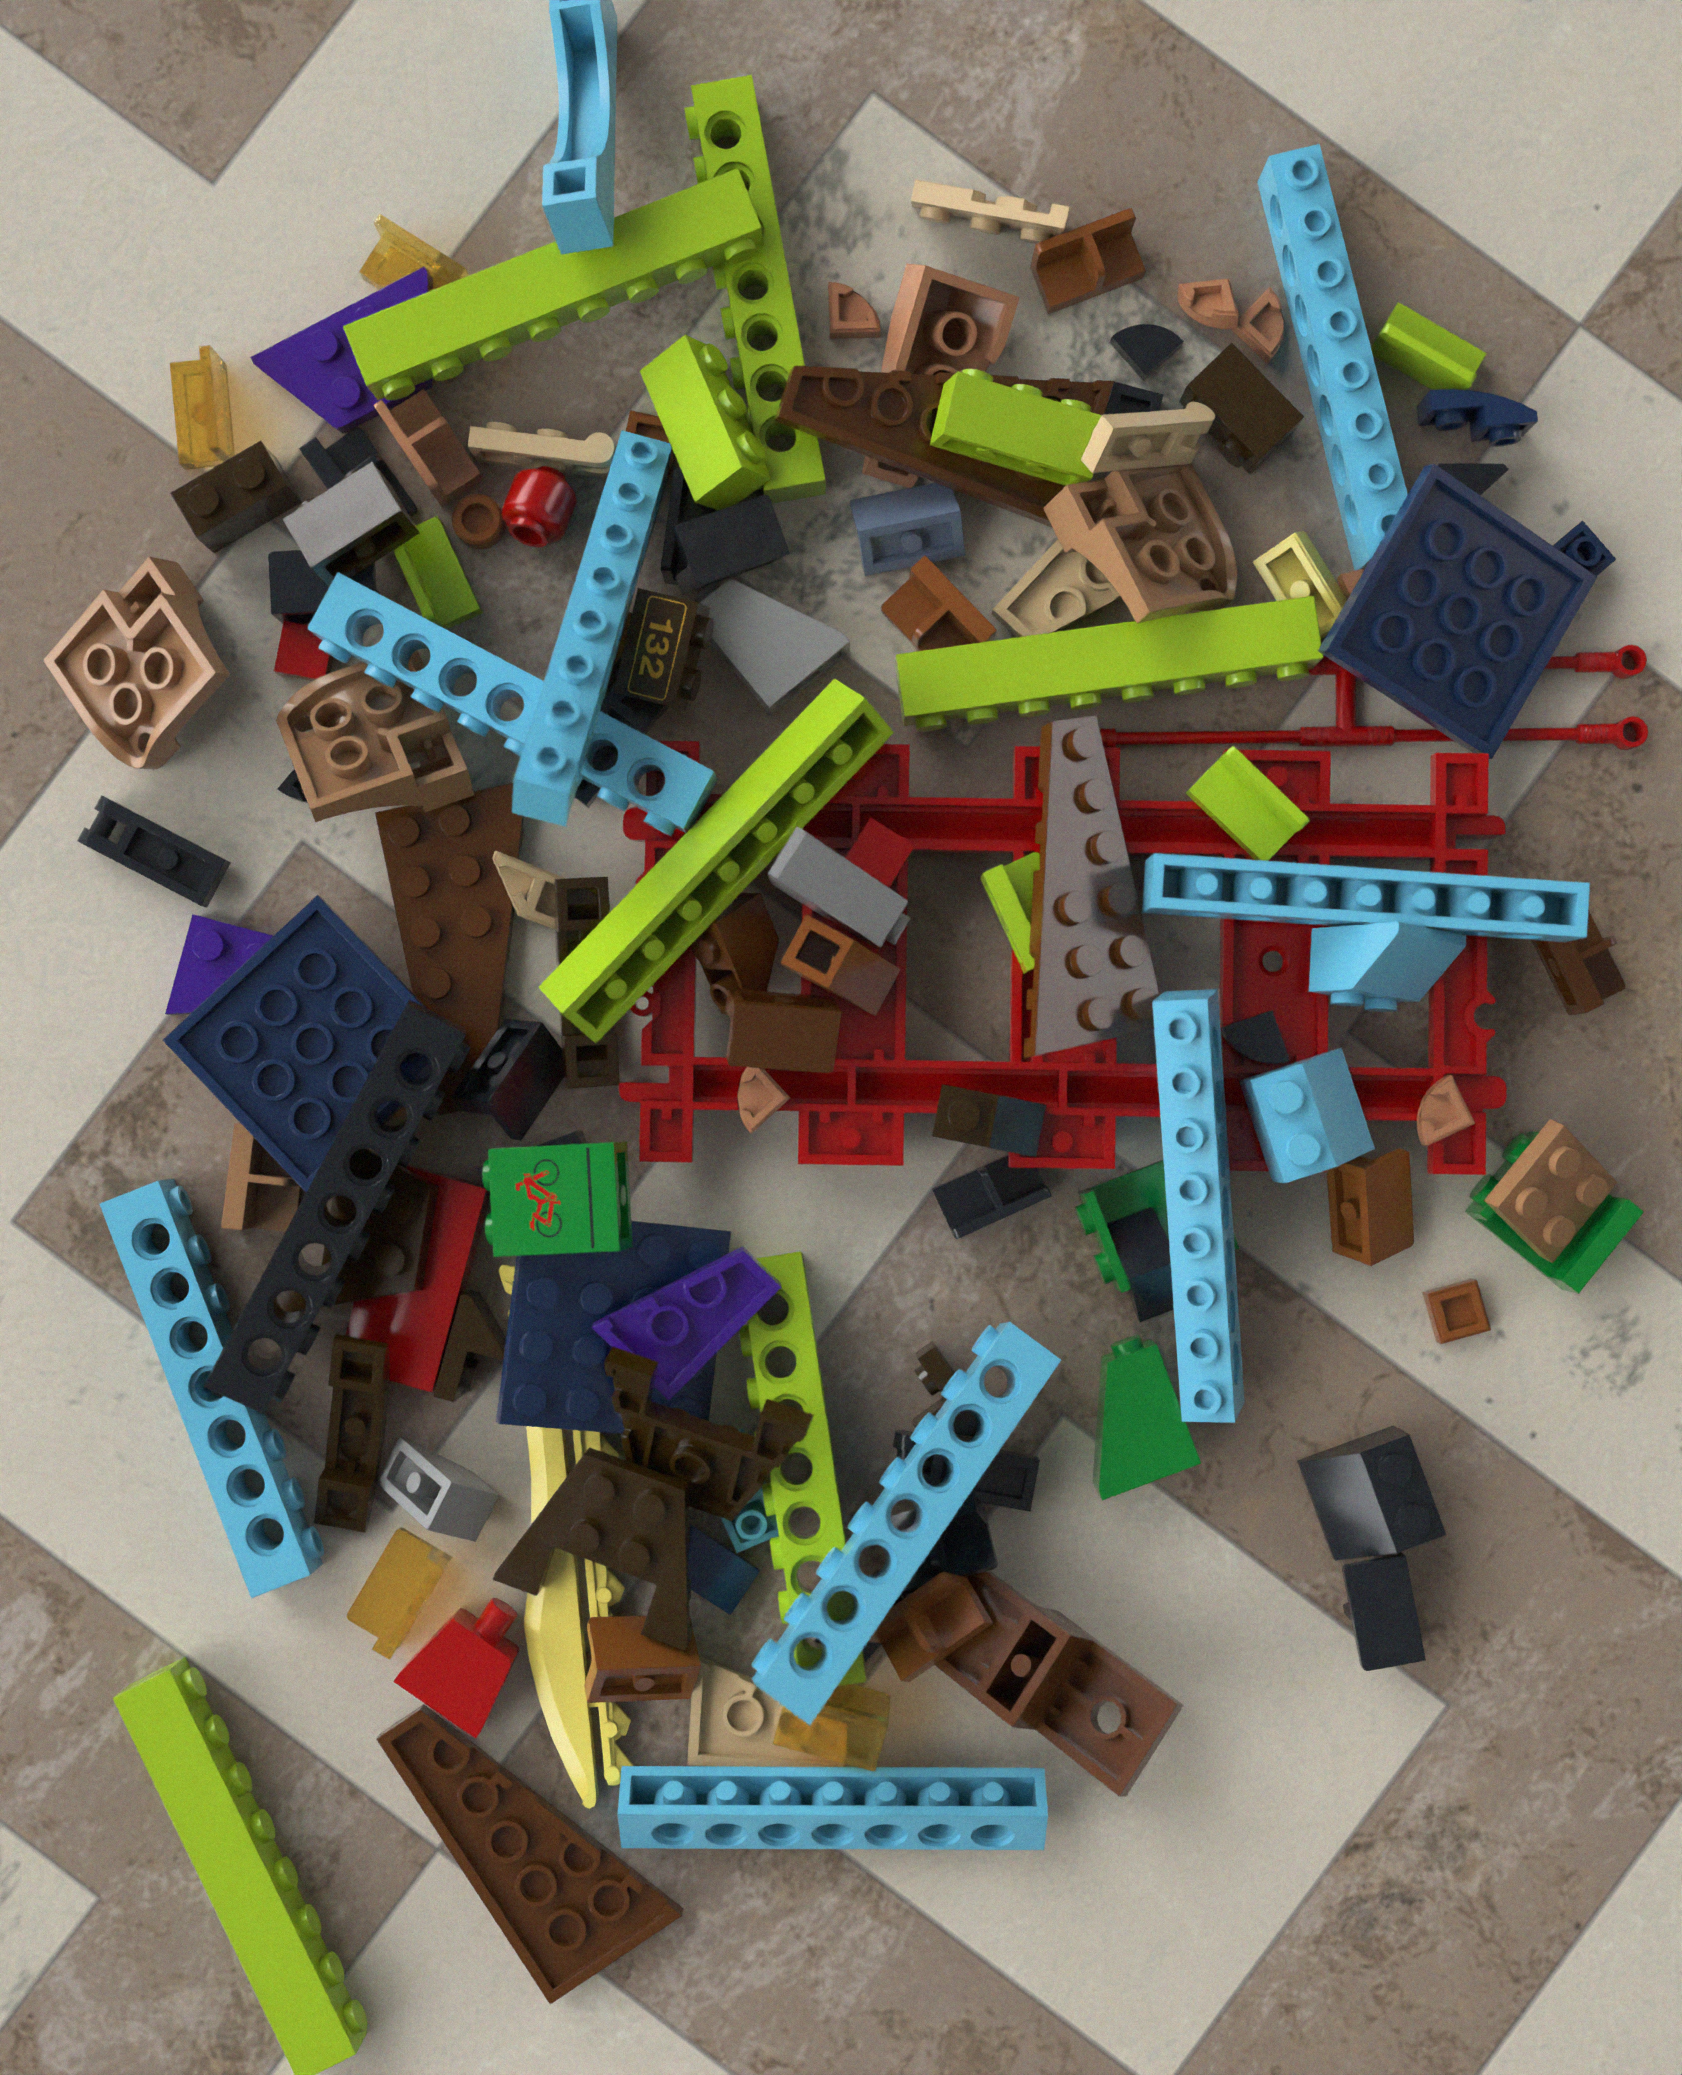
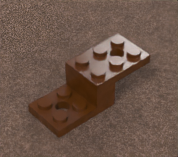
M990 1570L966 1577L993 1624L936 1663L935 1666L1012 1728L1036 1730L1119 1797H1126L1184 1705L1061 1612L1035 1605ZM1107 1702L1114 1703L1119 1708L1121 1714L1119 1727L1110 1734L1105 1733L1100 1728L1097 1720L1099 1709Z

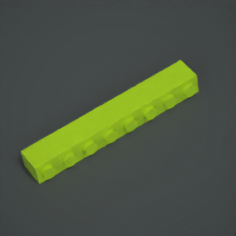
M736 168L614 217V243L611 247L561 254L557 242L554 241L344 325L343 328L368 389L377 400L382 398L397 400L414 392L415 385L432 378L436 381H444L456 377L463 372V366L482 358L486 362L501 359L512 352V346L532 339L533 342L549 340L561 332L562 326L577 320H581L583 323L599 320L610 312V307L627 300L631 303L646 301L659 292L658 288L677 280L680 284L694 282L707 274V268L727 261L728 264L744 262L756 254L757 248L764 246L762 227L740 171Z
M1314 596L1173 615L1141 623L1130 621L896 654L895 671L903 726L915 725L916 731L927 732L947 727L946 720L967 718L968 724H985L998 720V713L1019 710L1020 717H1035L1049 713L1050 706L1066 703H1070L1072 710H1084L1102 705V698L1122 696L1124 703H1134L1153 698V691L1174 689V695L1183 696L1205 691V684L1225 681L1226 688H1241L1256 684L1257 677L1277 674L1278 681L1297 680L1309 676V669H1313L1323 659V654L1318 652L1321 646L1315 599Z
M834 678L538 988L568 1020L592 1041L597 1043L785 847L796 827L802 829L893 735L894 731L865 697Z
M183 1657L129 1684L112 1699L294 2075H316L357 2054L367 2034L368 2023L366 2013L361 2003L357 1999L352 2000L343 1982L344 1970L342 1963L335 1952L328 1951L320 1935L321 1922L319 1916L311 1904H305L297 1887L298 1875L295 1866L287 1856L282 1857L274 1840L275 1827L266 1810L259 1809L251 1793L252 1779L249 1771L242 1762H236L228 1745L230 1737L227 1726L219 1715L213 1714L205 1698L207 1689L201 1673L195 1667L191 1668L186 1657Z

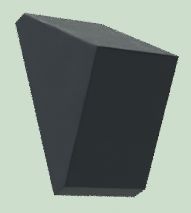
M1152 1206L1106 1223L1131 1290H1128V1294L1138 1321L1142 1322L1174 1310L1169 1240Z

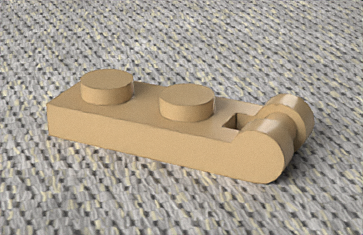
M1189 402L1185 409L1102 415L1092 432V437L1081 461L1092 473L1190 464L1200 449L1197 441L1201 434L1209 431L1215 419V413L1204 404Z
M501 422L486 423V428L470 426L468 448L476 462L529 469L549 466L561 473L607 478L616 450L612 439L607 434L601 432L593 433L583 441L568 439L566 433L554 429H539L537 434L517 432L516 427Z

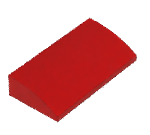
M408 1165L407 1169L439 1186L423 1289L355 1301L345 1336L388 1343L390 1381L433 1392L437 1385L461 1294L465 1293L490 1200V1191H486L483 1184Z

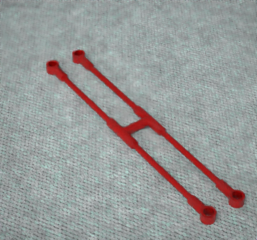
M1626 645L1616 652H1577L1575 656H1551L1545 669H1574L1577 673L1612 672L1614 676L1620 679H1628L1643 671L1647 658L1642 648L1636 645ZM1623 654L1631 656L1634 660L1633 670H1628L1622 665L1621 658ZM1324 655L1323 659L1313 669H1309V675H1335L1336 726H1302L1299 730L1116 732L1114 728L1099 729L1103 747L1115 748L1116 745L1299 743L1301 747L1392 746L1394 742L1455 741L1437 729H1394L1393 726H1357L1356 676ZM1632 716L1617 723L1578 724L1576 728H1510L1503 741L1575 740L1577 744H1614L1615 747L1621 750H1631L1645 742L1648 736V728L1642 719ZM1625 725L1632 727L1635 731L1636 737L1633 742L1626 740L1623 736Z

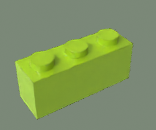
M685 334L642 368L640 373L694 501L712 509L721 510L738 504L769 481L771 476L763 460L766 457L765 449L760 440L751 432L744 416L747 413L746 405L740 395L732 388L725 372L728 369L725 357L713 344H705Z
M964 369L962 372L957 371L943 385L930 445L1066 486L1087 482L1092 479L1093 473L1081 461V458L1092 437V432L1102 415L1091 412V406L1082 401L1064 399L1061 402L1042 397L1043 392L1036 387L1015 384L1011 388L993 382V376L987 372L976 369Z

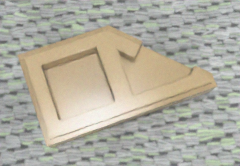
M495 851L492 857L517 916L555 930L554 879L567 878Z

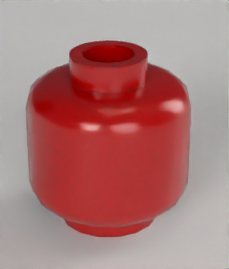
M540 466L537 469H524L515 475L503 504L501 515L508 526L510 535L514 539L527 546L541 548L547 544L555 543L564 537L577 503V497L573 488L566 482V477L557 469L549 466Z

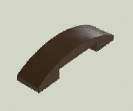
M608 877L554 879L557 967L610 913ZM560 1012L567 1089L619 1085L618 1042L614 1026L595 1043Z
M336 1334L333 1338L328 1386L333 1387L325 1468L318 1479L314 1524L364 1533L368 1528L376 1491V1482L379 1475L388 1409L390 1380L388 1343Z

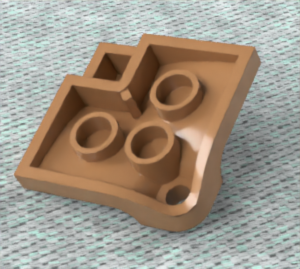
M1192 463L1112 471L1105 479L1066 485L1043 508L1065 553L1079 552L1092 562L1118 591L1136 623L1187 612L1194 613L1223 609L1235 597L1237 565L1234 550L1225 527Z
M150 556L119 592L102 590L43 661L86 726L116 759L133 768L154 770L166 764L181 747L175 738L176 735L226 680L230 673L220 660L203 626L198 607L204 600L178 562Z
M418 650L411 655L408 663L409 670L413 672L425 668ZM364 662L326 674L303 686L292 695L277 716V725L315 822L354 811L387 806H423L424 811L427 812L474 795L468 769L452 735L443 707L438 713L411 698L415 689L398 680L393 688L375 680L364 673L368 666Z

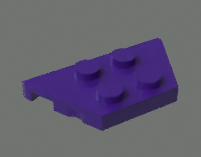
M422 267L250 358L253 364L335 429L345 433L378 416L379 413L373 405L380 400H383L387 408L391 409L422 389L426 391L433 387L432 378L415 385L414 392L406 397L397 400H386L385 398L377 400L365 384L343 328L344 325L429 292L430 289H433L432 275L425 267Z

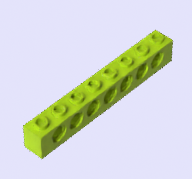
M752 75L691 85L694 106L684 107L689 139H700L703 155L693 157L697 184L738 168L762 227L764 246L757 248V252L753 257L738 264H728L725 261L712 266L716 289L727 288L730 306L720 308L725 339L736 338L739 357L729 358L734 389L745 388L748 407H746L747 413L744 416L751 432L760 440L765 449L766 457L763 460L771 476V479L758 489H763L764 495L770 497L772 504L825 495L826 479L818 437L774 421L781 399L769 402L763 400L758 395L763 387L771 384L779 385L785 389L791 369L794 366H805L753 78ZM727 136L739 141L737 145L729 149H722L715 145L717 140ZM751 285H759L767 291L758 300H748L741 295V292ZM759 335H769L776 340L775 345L766 351H758L749 344L753 338ZM778 434L788 435L795 441L794 446L786 452H775L767 444L773 436Z
M801 1251L756 1258L781 1282V1288L774 1295H779L786 1300L789 1311L782 1323L767 1325L761 1319L758 1310L748 1320V1325H743L739 1329L743 1357L753 1356L756 1377L747 1378L751 1410L760 1409L762 1411L767 1399L778 1403L791 1399L797 1401L802 1406L804 1412L813 1414V1419L806 1436L801 1442L797 1441L789 1454L802 1453L809 1458L812 1464L811 1477L802 1483L791 1482L783 1473L782 1463L778 1468L775 1467L770 1472L771 1483L763 1484L762 1486L766 1516L776 1515L779 1537L770 1538L774 1570L784 1569L787 1590L778 1592L782 1624H788L784 1617L797 1597L802 1592L810 1596L814 1590L806 1588L800 1582L798 1577L799 1567L807 1561H818L821 1563L833 1547L841 1551L847 1543L805 1263ZM778 1347L789 1348L796 1357L794 1372L785 1378L775 1377L767 1367L769 1354ZM799 1507H810L818 1513L820 1528L813 1535H799L791 1527V1514ZM848 1591L834 1593L827 1602V1614L830 1619L835 1621L846 1619L854 1608L853 1597ZM810 1637L801 1640L794 1651L796 1664L807 1667L818 1662L822 1655V1644L813 1641ZM863 1649L838 1686L866 1682L867 1674Z

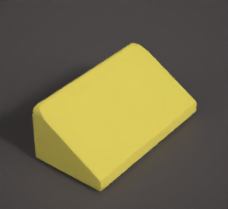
M1295 532L1254 560L1253 564L1276 601L1314 596L1320 639L1322 640L1326 638L1347 598L1306 532Z

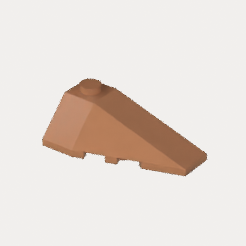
M907 263L891 316L881 372L890 373L891 370L911 371V374L927 375L956 373L957 371L962 372L964 369H976L985 372L990 364H995L1005 348L1020 297L926 265ZM865 456L862 469V474L908 488H912L919 478L917 475Z

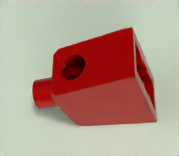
M498 1598L490 1600L479 1618L466 1609L459 1608L406 1663L393 1682L476 1739L487 1722L520 1651V1648L504 1636L517 1618V1612L506 1602Z

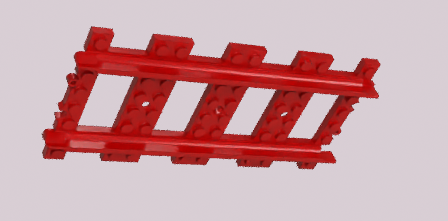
M658 741L700 764L701 744L699 741ZM883 744L802 830L844 858L870 817L916 845L912 852L1012 853V862L1034 852L1040 854L1041 844L1035 843L1036 823L1042 821L1043 793L1038 789L1040 746L1014 747L1013 798L909 797L910 744ZM1104 747L1128 855H1153L1154 853L1254 860L1194 801L1120 800V748ZM1238 749L1310 819V822L1303 829L1296 832L1268 861L1330 865V858L1430 860V872L1488 876V849H1456V839L1489 840L1506 834V826L1503 819L1499 816L1487 815L1489 753H1434L1431 755L1430 805L1330 803L1331 751ZM649 771L646 773V796H654L661 792L665 785V775L660 771ZM710 794L697 821L723 794ZM633 807L626 810L623 815V833L631 841L645 842L644 872L636 879L635 883L637 885L686 833L676 828L673 835L669 836L645 823L644 819L647 812ZM908 859L890 887L891 890L908 900ZM802 904V921L805 915H808L855 940L901 970L876 1016L801 977V994L833 997L841 1010L834 1070L831 1073L764 1068L790 1097L777 1111H799L798 1164L904 1166V1113H936L942 1084L1046 1105L1036 1157L1008 1152L1009 1168L1115 1169L1116 1116L1161 1117L1157 1064L1117 1063V1037L1024 1058L1025 1039L1031 1037L1032 1011L1026 1010L1027 990L1033 988L1034 969L1023 973L1012 947L1010 966L1009 1062L905 1060L907 926L895 945L885 941L881 949L877 950ZM907 907L903 911L905 915H907ZM1220 919V1028L1273 1010L1290 1061L1275 1064H1265L1250 1060L1231 1048L1221 1034L1230 1171L1269 1172L1239 1080L1328 1052L1329 995L1309 992L1312 928L1329 926ZM1464 935L1466 936V947L1429 989L1428 1068L1348 1067L1365 1120L1417 1121L1419 1106L1426 1092L1441 1078L1452 1075L1475 1124L1427 1146L1428 1174L1486 1175V1112H1483V1109L1500 1108L1505 1104L1507 1098V1087L1502 1078L1484 1076L1487 1074V1042L1496 1032L1494 1029L1480 1028L1474 1020V1012L1481 1004L1490 1005L1496 1002L1495 997L1487 990V937ZM691 946L652 985L653 993L651 994L646 991L639 998H647V1008L639 1009L638 1001L630 1008L637 1016L647 1017L652 1014V1020L641 1029V1066L669 1067V1083H619V1095L623 1100L640 1102L639 1162L692 1163L694 1155V1110H739L737 1099L738 1087L742 1074L747 1067L731 1066L728 1064L726 1057H695L697 958L694 956ZM1270 951L1277 952L1282 957V966L1274 972L1268 971L1263 965V957Z

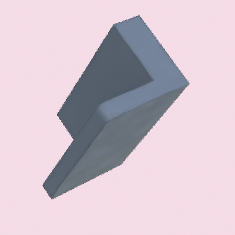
M931 483L850 501L865 576L912 567L924 555L931 562L966 556L961 512L953 489L937 483Z

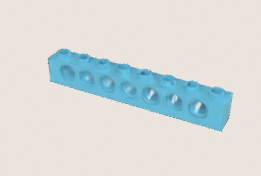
M1320 144L1269 156L1257 183L1355 571L1367 567L1408 493Z
M621 431L514 777L512 813L565 827L567 825L667 484L672 451L670 443Z
M337 572L307 628L322 640L318 648L346 664L351 656L368 664L364 672L365 674L391 688L394 687L397 680L415 689L411 695L412 699L438 713L443 705L461 714L457 721L459 724L483 737H486L489 730L507 738V741L503 747L521 757L544 681ZM376 624L383 625L384 633L380 642L371 647H364L363 635L370 626ZM419 649H429L430 661L428 665L420 671H410L408 663L411 655ZM466 673L476 674L477 685L473 692L466 696H456L454 686L457 679ZM513 697L522 698L524 701L522 714L513 721H503L500 716L503 703ZM600 711L578 786L582 779L600 787L601 789L597 797L622 811H626L629 803L647 812L644 819L645 823L672 836L676 828L687 833L695 824L719 779L713 770ZM605 746L617 748L618 759L611 769L597 771L593 768V756L598 749ZM649 771H660L665 775V785L661 792L654 796L640 794L639 781L641 777Z
M1154 853L1145 860L1142 913L1322 926H1347L1399 921L1468 936L1568 942L1587 937L1590 883Z
M1218 989L1164 991L1153 1001L1181 1418L1182 1422L1235 1423L1245 1400Z
M174 1179L158 1180L100 1203L102 1213L251 1598L311 1575L323 1564L321 1556L324 1555V1547L317 1529L314 1526H308L302 1511V1507L305 1506L303 1490L297 1479L294 1477L290 1478L283 1462V1459L286 1457V1448L277 1429L270 1428L265 1413L261 1414L225 1396H217L210 1389L204 1387L209 1373L233 1330L226 1312L230 1311L229 1299L222 1285L214 1283L207 1265L211 1263L209 1247L202 1235L195 1234L189 1219L193 1209L187 1192L182 1186H177ZM157 1224L164 1226L170 1235L169 1245L164 1252L157 1249L152 1242V1231ZM175 1273L183 1275L188 1282L189 1291L184 1300L177 1298L171 1291L170 1282ZM194 1321L202 1324L207 1331L208 1340L204 1348L195 1346L189 1338V1328ZM229 1420H235L244 1427L246 1439L243 1445L235 1444L228 1438L226 1426ZM247 1469L256 1470L263 1476L265 1481L263 1493H255L247 1487L245 1483ZM266 1518L274 1519L281 1524L284 1530L283 1541L276 1542L266 1536L263 1528Z
M1011 1322L1001 1323L996 1329L989 1325L979 1336L971 1350L977 1355L966 1372L959 1368L952 1375L941 1392V1395L947 1399L935 1416L928 1412L913 1431L910 1439L916 1443L904 1461L896 1457L882 1475L879 1484L885 1487V1489L873 1506L866 1501L856 1512L848 1525V1529L853 1534L843 1549L840 1551L838 1548L833 1547L823 1559L816 1571V1574L822 1579L810 1596L802 1592L793 1602L784 1617V1620L790 1625L776 1643L770 1638L755 1657L751 1665L757 1670L752 1678L755 1685L807 1724L811 1725L1060 1363V1358ZM992 1367L1000 1368L1007 1377V1388L997 1398L990 1395L984 1386L985 1374ZM963 1410L972 1413L977 1421L975 1435L965 1442L960 1440L953 1430L954 1419ZM937 1454L945 1461L947 1473L941 1483L931 1486L923 1478L922 1466L928 1457ZM908 1499L916 1509V1519L908 1529L897 1530L891 1522V1510L898 1501ZM879 1545L885 1554V1564L878 1573L864 1575L859 1567V1556L866 1547ZM838 1591H848L854 1600L852 1613L844 1620L835 1621L830 1619L827 1614L829 1598ZM808 1637L817 1638L822 1644V1655L818 1662L807 1667L796 1664L794 1651L797 1644Z
M622 1766L618 1803L621 1848L1044 1850L1048 1822L1045 1768Z

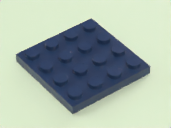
M1436 464L1426 465L1318 652L1472 753H1489V759H1492L1589 593L1597 576Z
M317 895L170 1032L163 1041L297 1184L307 1192L408 1000L410 999L425 1008L427 1007L321 896ZM421 1053L409 1054L401 1062L403 1072L412 1079H423L433 1070L430 1059ZM397 1101L383 1102L376 1109L379 1120L385 1124L403 1105Z
M632 1221L633 1247L629 1249L611 1252L516 1256L496 1422L503 1425L622 1434L624 1431L622 1417L620 1413L615 1412L611 1397L615 1391L612 1376H606L604 1368L605 1360L612 1347L592 1329L593 1322L729 1253L731 1231ZM717 1353L670 1400L666 1399L654 1387L651 1398L652 1402L669 1408H679L685 1410L690 1415L709 1421Z

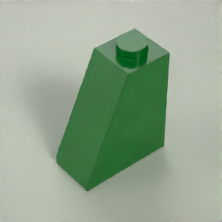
M1140 1335L1130 1336L1111 1344L1112 1353L1101 1356L1093 1484L1102 1501L1201 1464L1186 1422H1182L1181 1407L1158 1346L1151 1339L1142 1341Z

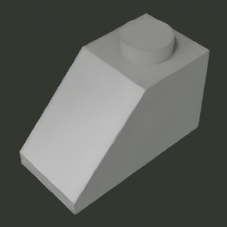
M399 1437L376 1482L428 1531L476 1542L499 1497V1494L474 1472L404 1437Z

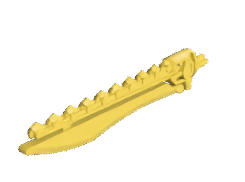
M503 1264L498 1272L505 1292L512 1295L515 1266ZM526 1426L531 1471V1524L569 1475L565 1429ZM573 1430L576 1464L589 1447L615 1457L619 1456V1453L604 1437L602 1432ZM555 1548L542 1590L537 1596L527 1593L524 1631L538 1699L551 1737L569 1777L583 1801V1806L590 1809L595 1806L599 1795L591 1707H598L604 1777L610 1786L620 1784L622 1766H633L632 1762L616 1744V1740L622 1735L626 1736L631 1719L617 1702L587 1703L584 1684L588 1673L577 1555ZM585 1559L590 1618L614 1616L610 1611V1607L616 1602L620 1603L625 1586L609 1567Z

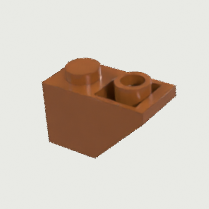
M805 915L780 962L782 967L873 1016L877 1015L901 970L855 940L808 915Z

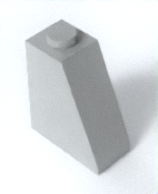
M729 578L721 586L717 582L708 585L693 600L710 607L708 617L713 618L714 621L710 643L770 716L775 714L850 652V641L844 633L732 578Z
M796 827L768 873L771 885L877 950L881 949L885 941L895 945L911 919L903 913L907 907L908 900L799 827Z

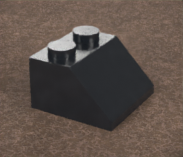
M1390 1426L1297 1460L1330 1553L1335 1561L1396 1554L1446 1536L1411 1437L1396 1426Z

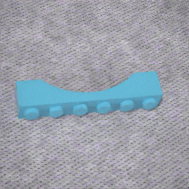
M550 0L549 13L558 79L559 124L554 155L550 162L543 167L542 207L560 253L568 254L611 247L614 243L617 15L612 0Z

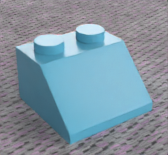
M1399 921L1312 928L1309 992L1330 995V1004L1362 1006L1364 1001V1010L1397 1011V1003L1419 1002L1466 947V936Z
M1342 1048L1239 1080L1273 1182L1284 1184L1337 1167L1375 1149Z

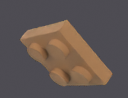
M1549 1119L1484 1201L1540 1257L1553 1263L1618 1182L1564 1125Z

